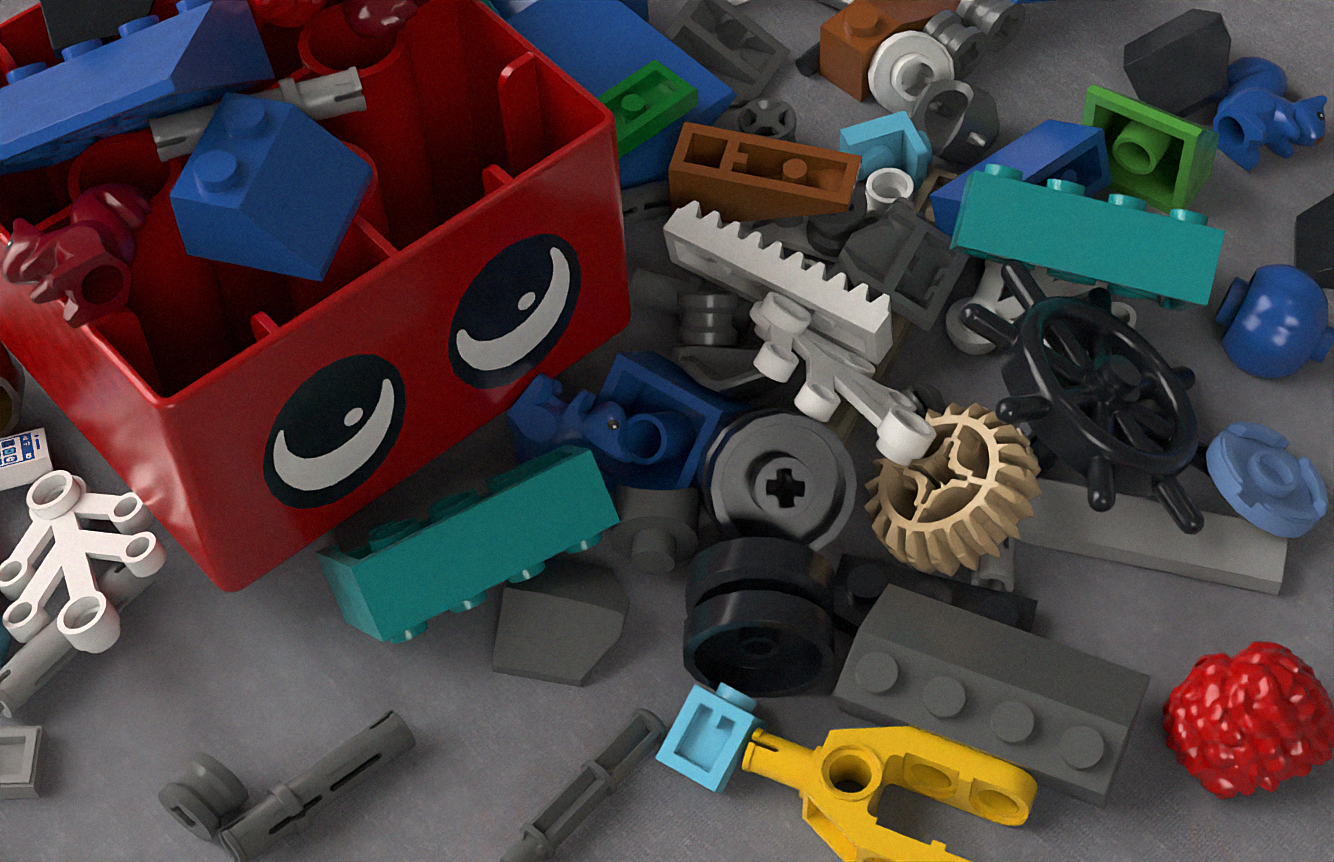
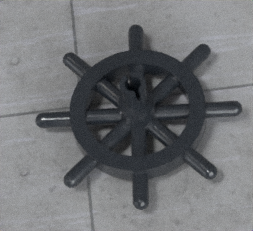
M1009 260L1004 263L1001 268V277L1025 311L1012 324L977 303H970L964 306L960 313L962 324L999 347L1000 369L1011 397L1002 399L996 405L995 414L997 419L1007 425L1027 422L1033 431L1026 437L1031 442L1030 447L1033 449V454L1037 457L1038 465L1042 469L1040 473L1048 472L1053 468L1054 463L1061 459L1076 472L1087 478V499L1089 506L1094 511L1103 513L1112 509L1116 499L1115 492L1138 497L1155 494L1183 533L1189 535L1199 533L1204 527L1205 519L1177 479L1189 465L1211 477L1208 472L1206 451L1209 446L1199 440L1196 415L1186 393L1195 383L1194 372L1185 366L1171 368L1144 337L1127 323L1113 315L1111 296L1106 289L1102 287L1093 288L1089 291L1086 301L1067 296L1046 297L1020 261ZM1043 339H1045V340L1047 341V343L1049 344L1050 347H1048V346H1046V345L1044 344V340H1043Z

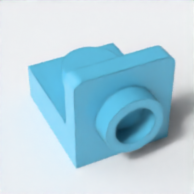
M905 110L840 129L839 152L862 156V164L856 182L868 179L873 172L879 169L896 168L901 169L911 177L913 191L920 189L926 178L927 165L933 161L932 147L926 133L923 130H916Z
M721 682L716 692L713 693L695 684L655 759L711 791L722 794L754 731L758 727L766 730L769 723L752 714L757 701Z

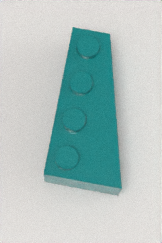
M986 164L984 172L975 170L967 176L949 248L950 251L1002 265L1009 260H1017L1028 271H1035L1036 266L1047 268L1046 275L1073 284L1095 286L1096 281L1108 283L1107 290L1110 291V294L1128 299L1157 300L1159 295L1161 296L1159 307L1176 312L1208 305L1225 235V230L1207 226L1208 216L1183 209H1171L1169 217L1146 212V201L1121 194H1109L1108 202L1084 197V186L1065 180L1048 179L1046 187L1022 182V171L997 164Z
M566 444L487 478L485 481L489 491L487 493L478 495L475 489H469L458 493H451L430 502L431 506L427 509L429 517L419 522L417 518H409L395 523L393 519L369 528L368 533L370 537L367 539L368 543L351 551L341 553L337 542L315 551L345 622L381 642L387 640L392 644L405 642L420 635L428 628L426 620L448 609L451 613H459L479 605L487 598L485 590L507 579L509 583H517L536 576L546 568L544 560L564 550L566 553L572 554L598 544L603 539L601 531L619 523L620 520L591 449Z

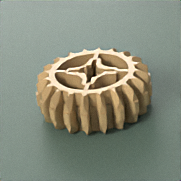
M952 402L943 416L928 408L925 420L936 431V437L921 459H913L908 466L897 464L888 458L874 460L872 462L879 476L864 484L871 498L864 506L869 514V519L873 522L871 528L875 531L876 538L888 548V551L899 562H905L909 567L913 565L918 571L932 574L937 569L940 573H945L950 577L954 576L961 563L966 568L977 571L980 557L986 553L1001 558L999 544L1007 537L1020 539L1016 525L1019 520L1035 517L1029 500L1042 493L1039 481L1036 478L1042 469L1038 465L1037 457L1033 454V449L1030 447L1031 442L1020 428H1016L1014 424L1007 425L1001 423L996 417L995 410L990 412L977 402L967 409Z

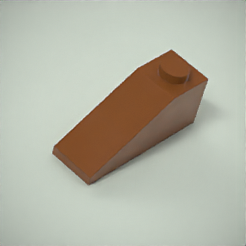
M854 0L820 26V75L859 102H862L872 94L869 88L868 69L871 57L879 45L896 33L910 30L922 32L925 25L937 13L945 9L956 12L961 0Z
M684 121L668 168L671 212H675L677 208H683L694 200L699 202L702 218L715 210L720 213L721 222L725 223L848 212L862 164V156Z

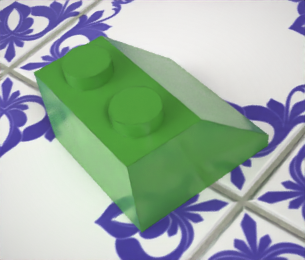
M1091 84L1086 91L1081 125L1103 128L1112 183L1107 185L1106 188L1123 195L1142 199L1147 202L1148 206L1169 215L1171 209L1187 210L1211 175L1220 133L1113 89Z

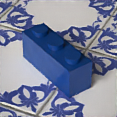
M1048 119L930 194L936 228L952 238L966 178L975 170L984 172L986 164H997L1018 169L1023 172L1022 182L1046 187L1048 179H1059L1077 183L1085 187L1083 196L1090 198L1112 183L1103 128Z

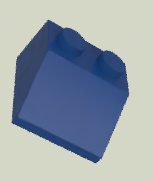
M226 91L173 187L169 198L187 255L322 282L373 178L372 167L294 104Z
M654 351L618 352L599 394L595 408L608 401L617 402L623 407L628 424L627 446L633 455V460L631 463H624L605 455L596 448H593L591 451L606 488L613 493L620 484L645 490H677L694 487L699 493L697 472L701 451L717 426L739 411L754 407L738 398L726 397L697 383L679 365Z

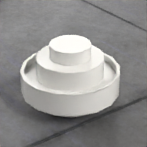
M912 30L896 33L883 41L871 57L868 69L869 88L877 102L893 114L905 110L909 118H911L918 96L929 83L939 80H954L953 60L945 46L926 33Z

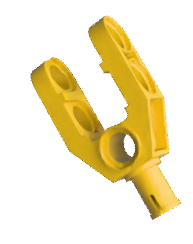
M912 726L830 730L824 745H818L815 750L770 734L765 729L758 727L752 735V740L755 743L749 741L742 762L743 771L753 772L800 790L799 798L803 799L802 818L844 862H972L946 852L947 845L934 839L931 845L877 825L878 818L875 816L878 813L883 789L888 784H895L1006 826L1024 824L1038 792L1037 782L1023 769ZM850 780L856 781L865 789L856 793H846L835 788L834 784L839 781Z

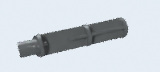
M637 709L632 714V718L591 760H586L581 766V770L529 823H525L519 829L520 839L500 858V862H537L549 860L555 854V850L607 796H611L617 790V786L651 750L658 743L665 741L667 730L661 719L647 709Z

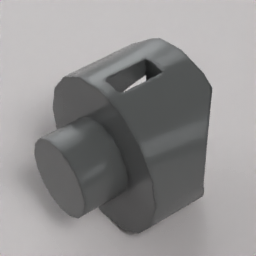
M939 80L929 83L918 96L911 114V121L916 130H923L926 133L933 155L957 164L971 163L980 157L985 150L992 147L995 143L1000 129L996 103L990 93L959 80ZM938 102L946 105L943 112L937 111L939 108Z
M621 484L616 487L612 503L620 522L611 526L610 541L614 550L631 560V565L636 571L647 575H663L673 570L676 562L685 560L696 552L699 544L698 530L701 499L694 487L677 490H645Z

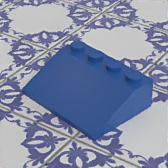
M181 0L176 3L179 12L177 16L160 22L158 15L133 20L118 28L121 39L103 45L101 39L88 40L61 51L65 62L48 69L46 62H38L7 73L6 77L9 85L0 88V176L52 167L79 156L89 146L107 137L123 133H138L150 128L149 118H160L200 108L221 100L226 91L239 93L274 79L275 75L247 0Z
M537 0L505 20L596 98L654 59L698 90V106L619 159L621 190L666 179L669 176L668 168L684 121L712 126L738 96L734 90L619 0Z

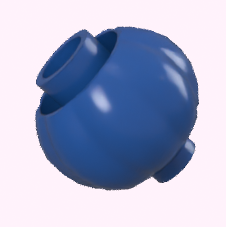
M1273 264L1259 267L1255 270L1249 282L1235 276L1214 318V322L1226 327L1221 338V344L1229 359L1238 369L1262 379H1278L1289 376L1310 359L1322 363L1334 341V328L1327 325L1329 321L1328 299L1323 288L1313 276L1292 265Z

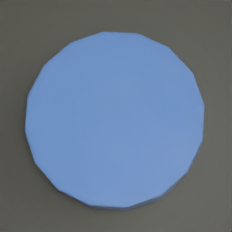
M1237 421L1230 424L1224 431L1216 435L1206 451L1208 472L1218 491L1236 512L1262 530L1278 537L1298 538L1310 532L1318 524L1319 519L1326 514L1329 506L1325 483L1315 465L1304 455L1296 460L1291 453L1285 450L1290 442L1275 430L1259 423Z

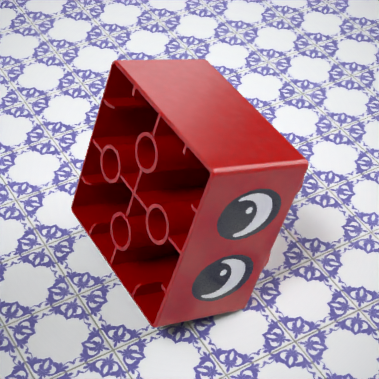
M156 0L150 16L158 15L160 22L179 15L176 3L181 0ZM328 0L319 14L314 15L312 20L306 25H301L297 28H284L269 22L263 26H257L275 78L241 91L238 94L251 95L280 87L278 80L289 77L293 78L294 83L345 71L355 66L362 86L361 94L365 97L367 106L365 111L360 112L358 110L316 121V123L372 167L373 178L322 282L187 255L169 195L192 153L171 158L167 162L161 163L151 127L138 133H123L102 139L89 146L79 156L52 167L0 176V262L3 251L14 232L13 223L17 218L24 219L41 232L47 234L71 225L69 213L73 203L84 191L92 187L117 182L133 185L147 195L152 212L146 217V225L140 231L133 233L138 248L136 258L130 269L132 283L127 304L90 323L73 329L63 318V311L69 299L67 295L61 299L37 305L31 301L29 296L37 284H12L4 279L0 270V340L203 572L224 592L236 593L245 589L515 404L539 373H544L550 379L554 378L629 325L631 304L615 116L608 107L481 0H431L417 9L416 15L406 22L404 29L387 35L382 39L361 37L348 26L343 14L344 0ZM40 2L0 24V88L9 85L6 74L15 69L38 62H46L49 69L65 62L64 58L56 59L54 56ZM218 100V101L213 102V103H211V104L219 103V102H221V100Z

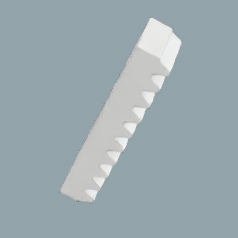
M695 200L681 209L677 208L662 228L671 262L733 293L739 294L740 297L755 303L757 301L763 302L769 292H776L787 296L804 307L811 315L812 320L806 329L848 351L864 357L876 365H879L893 345V325L889 295L884 293L870 303L868 285L861 283L848 292L846 274L840 272L827 281L825 264L818 262L806 270L804 254L799 251L785 260L782 243L776 241L764 249L762 235L758 231L751 233L743 239L739 222L733 221L723 228L720 213L715 210L702 218L699 202Z

